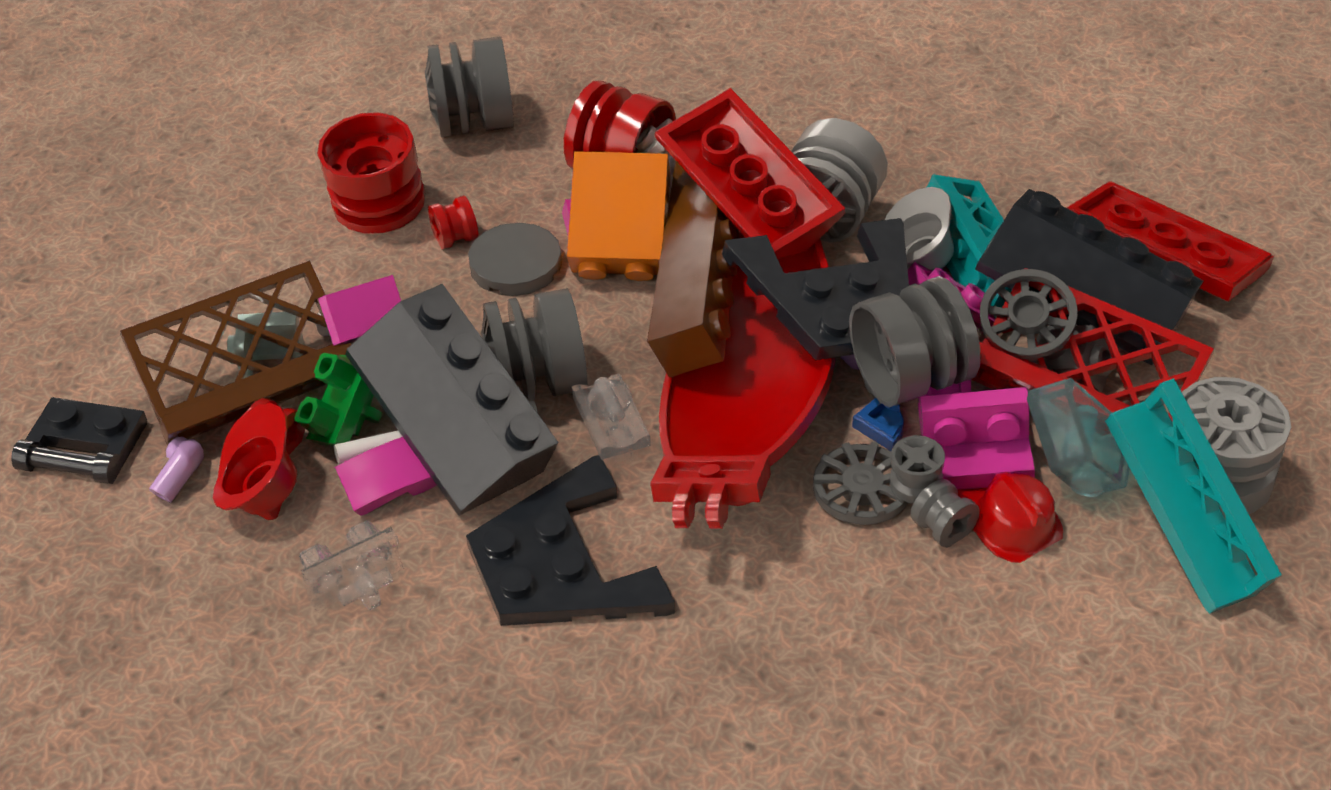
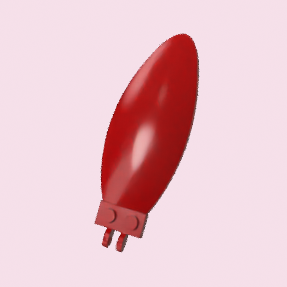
M740 232V238H746V237ZM820 239L806 252L778 259L784 273L828 268ZM738 265L737 275L733 276L732 291L734 305L730 307L728 320L731 336L726 339L724 361L670 378L666 373L663 383L659 410V431L663 458L650 482L653 502L673 503L672 521L675 528H689L695 517V504L698 502H706L705 518L710 529H723L724 523L728 519L729 505L743 506L751 502H760L771 475L770 467L782 458L808 429L823 404L833 377L836 357L815 360L776 317L778 309L765 295L757 296L746 284L748 276Z

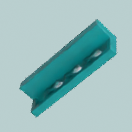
M933 174L927 187L943 189L949 195L951 201L949 229L954 244V255L946 266L956 282L965 287L972 283L985 293L995 280L975 270V267L1004 219L980 181ZM1005 287V289L1009 293H1011L1012 289ZM997 293L990 306L1002 308L1006 301Z
M1174 378L1160 383L1145 401L1111 413L1105 422L1198 598L1209 614L1256 596L1282 576ZM1164 404L1166 405L1168 411L1170 412V414H1171V416H1172V420H1171V418L1169 417V415H1168V413H1167L1165 407L1163 406ZM1193 456H1194V458H1195V460H1196V462H1197V464H1198V466H1199V470H1198L1196 464L1194 463ZM1220 506H1221L1223 512L1225 513L1226 520H1225V518H1224V516H1223V514H1222V512H1221V510H1220ZM1247 556L1249 557L1254 569L1256 570L1257 575H1255L1251 565L1249 564Z

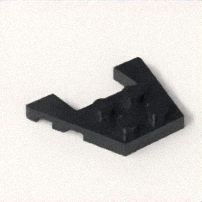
M901 218L861 223L857 238L869 262L784 273L767 235L725 240L722 251L724 260L731 267L737 264L748 276L746 284L757 296L765 295L778 309L776 317L815 360L854 355L849 326L852 306L889 292L900 296L901 290L909 286L904 224Z
M600 454L589 458L466 535L468 549L501 626L572 622V617L604 615L607 620L627 618L628 613L654 612V617L675 614V601L657 566L608 582H602L569 513L617 498L616 484Z

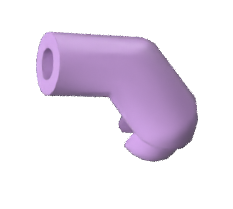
M176 437L168 444L166 456L169 460L149 488L154 495L171 503L188 478L201 464L204 457L203 449L199 442L194 439L188 440L184 437Z

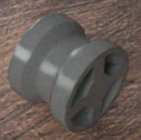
M918 435L905 437L894 445L891 452L892 469L889 485L892 492L899 499L908 503H914L919 494L929 484L943 479L942 471L944 469L945 453L942 446L929 437Z
M939 479L929 484L919 494L911 508L910 516L918 526L930 528L934 540L942 547L948 548L972 531L978 521L980 509L971 499L960 498L956 486L949 480Z

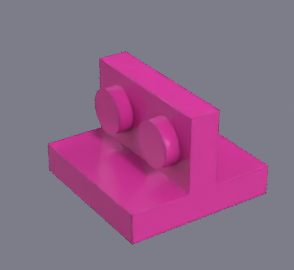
M1027 387L920 397L918 417L921 436L929 437L942 446L945 453L944 469L942 471L943 479L949 480L957 489L987 488L994 476L999 472L1025 474L1035 478V468L1029 441L1030 402Z

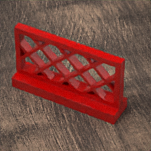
M1028 281L1029 287L1039 291L1045 285L1041 282ZM1020 282L1016 283L1010 293L1013 296L1021 292ZM1071 287L1069 289L1075 297L1077 311L1085 310L1095 314L1100 326L1099 328L1079 334H1072L1069 341L1061 349L1070 348L1078 369L1058 374L1047 369L1043 357L1037 358V364L1028 361L1029 359L1016 358L996 349L987 338L983 342H979L980 368L976 377L971 380L993 390L1027 387L1029 406L1115 445L1117 443L1105 422L1111 413L1130 406L1123 403L1124 401L1129 400L1131 406L1140 403L1138 397L1151 394L1160 383L1173 378L1177 385L1183 384L1180 390L1181 392L1200 380L1214 351V348ZM1054 288L1048 294L1052 303L1059 301V299H1064ZM1005 302L1002 308H1008V303ZM1065 307L1049 313V316L1067 320L1066 315L1069 314V311ZM997 316L992 326L1008 320V317ZM1107 320L1113 323L1108 325ZM1010 328V329H1008L1007 331H1004V332L999 333V334H997V335H998L999 337H1001L1002 334L1007 333V332H1010V331H1014V330H1013L1012 328ZM1128 330L1141 334L1147 348L1121 356L1113 335ZM1035 338L1036 347H1039L1037 340ZM1104 338L1112 359L1085 366L1078 345ZM1155 341H1158V342H1160V343H1162V344L1156 345V344H1155ZM1178 350L1197 358L1190 371L1169 377L1160 355ZM1152 358L1160 380L1133 387L1125 366ZM1117 369L1125 390L1105 395L1094 389L1090 376ZM1082 379L1083 384H1080L1076 381Z

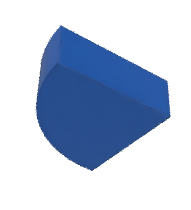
M875 398L853 416L852 427L892 452L894 445L903 436L904 420L900 411V405L889 408Z

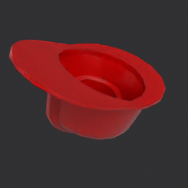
M273 403L258 404L246 411L234 423L226 436L221 452L218 478L213 492V500L216 507L225 511L240 508L249 514L259 515L266 520H275L278 517L282 503L292 492L297 483L298 476L297 468L285 449L288 431L287 416L280 406Z
M999 472L994 476L987 488L957 489L960 498L971 499L978 505L980 514L972 530L982 543L999 558L1009 562L1021 563L1063 539V526L1055 512V501L1052 494L1040 480L1025 474Z

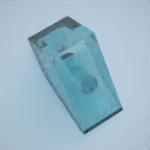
M1072 378L1028 391L1027 402L1050 471L1071 487L1075 493L1085 497H1097L1102 493L1127 488L1130 468L1105 422L1111 415V411Z

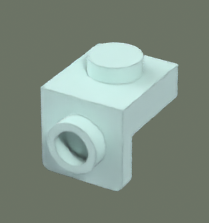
M272 312L265 330L292 340L299 325V318L287 312ZM264 313L238 314L237 319L259 327ZM236 328L235 335L228 336L227 351L245 358L254 335ZM301 334L298 343L304 345L303 335ZM261 338L251 361L283 359L288 348ZM294 351L291 358H297L303 354ZM247 369L244 378L253 375V371Z

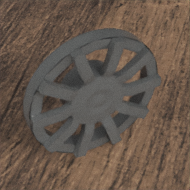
M1036 269L1016 270L998 278L985 292L980 306L981 327L985 338L996 349L1016 358L1036 361L1037 358L1046 357L1056 351L1058 352L1071 338L1077 323L1076 300L1069 287L1058 277ZM1028 281L1041 282L1045 285L1037 293L1029 291ZM1020 282L1021 292L1015 296L1005 289L1010 284ZM1054 288L1064 299L1048 304L1046 297ZM997 293L1008 303V308L990 306ZM1065 307L1068 308V320L1049 316V313ZM988 314L1008 317V320L991 327ZM1046 326L1064 328V331L1055 338ZM1012 328L1014 331L1007 342L997 335ZM1039 333L1048 344L1036 347L1035 334ZM1021 335L1027 336L1028 348L1015 346Z
M871 442L870 445L843 443L842 447L831 451L827 455L823 454L814 471L813 491L817 502L827 513L844 522L860 525L882 523L900 514L908 505V502L899 499L892 492L890 486L884 485L890 483V473L885 475L883 473L892 467L891 451L879 447L877 442ZM857 457H866L865 462L859 463ZM848 459L850 466L847 467L844 463L840 461ZM874 459L883 461L878 466L873 465ZM831 467L842 475L825 474V472ZM841 484V486L827 494L822 485ZM884 494L896 501L884 508L880 498ZM844 496L850 503L848 508H845L834 501ZM858 505H872L874 509L873 511H856Z

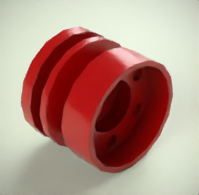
M602 80L592 81L581 91L567 119L564 134V157L567 165L573 169L574 152L637 153V139L647 127L652 125L657 128L668 118L672 121L676 120L674 107L664 99L644 93L632 94L625 87H614L611 83Z
M380 112L360 113L340 120L328 128L319 140L317 155L327 183L332 210L338 222L350 230L365 234L386 233L402 228L417 217L424 206L426 192L422 182V174L417 164L418 156L414 138L406 123L396 116Z

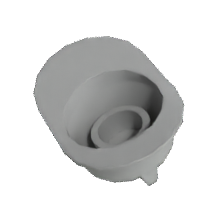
M927 187L911 192L899 200L886 215L885 220L901 218L903 221L907 269L914 262L931 271L935 268L943 269L954 255V244L949 229L951 201L949 195L943 189Z

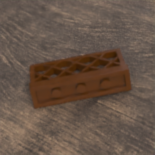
M310 260L120 330L121 338L160 424V430L167 446L176 437L190 439L238 420L255 401L261 398H267L279 404L327 385L315 378L314 369L322 353L345 355L347 348L352 343L336 346L331 344L318 350L298 343L307 320L328 329L318 298L325 296V292ZM304 277L311 292V297L305 309L278 299L284 284ZM275 288L272 296L263 293ZM252 298L268 305L259 327L232 317L239 301ZM315 303L321 315L311 312ZM228 306L225 313L217 311V309ZM274 307L301 318L292 340L265 330ZM204 315L221 322L211 345L184 334L191 319ZM180 324L177 331L169 329V327ZM227 325L254 335L245 358L218 348ZM156 333L172 339L173 342L163 363L143 356L136 340ZM261 338L288 348L282 364L269 368L251 361ZM180 343L207 353L197 376L170 366ZM294 351L303 354L291 360ZM214 356L241 366L235 382L220 386L204 379ZM148 367L159 371L155 381H153ZM247 369L256 372V374L244 378ZM166 374L193 385L186 401L165 408L158 392ZM199 388H203L209 391L202 395L196 396L199 391Z

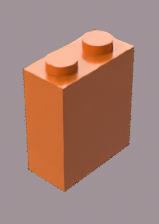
M574 152L567 259L572 273H578L580 277L590 280L603 279L607 273L625 274L626 278L635 281H648L653 279L654 275H658L669 205L671 172L668 154Z

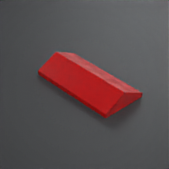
M731 88L655 132V138L746 238L767 235L777 259L806 252L845 214L846 208Z

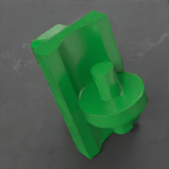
M322 353L314 373L316 379L328 384L323 398L319 400L306 397L300 403L294 419L309 431L306 439L320 445L334 446L335 444L350 441L352 435L358 436L364 420L379 424L383 413L370 406L374 395L346 355Z

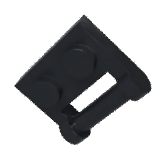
M51 397L26 439L18 440L14 445L11 455L12 466L14 469L32 472L37 467L93 476L96 482L113 484L148 423L145 412L136 409ZM47 447H55V448H61V449H68V450H74V451L94 453V454H97V456L87 455V454H81V453H74V452H68V451L48 449Z

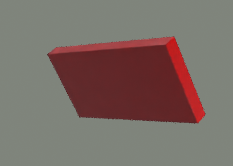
M1112 181L1105 183L1066 207L1079 215L1086 214L1097 218L1103 223L1105 229L1122 238L1129 237L1142 242L1147 246L1149 252L1166 261H1176L1186 265L1192 270L1194 276L1204 280L1200 289L1228 302L1264 275L1271 267L1274 259L1272 253Z

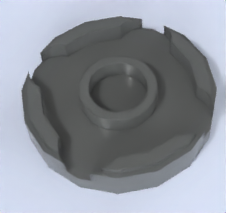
M517 222L484 231L473 241L468 252L471 277L481 288L490 291L489 287L498 289L501 295L517 296L531 294L540 290L554 280L553 275L558 269L560 271L562 266L558 239L549 230L535 224Z

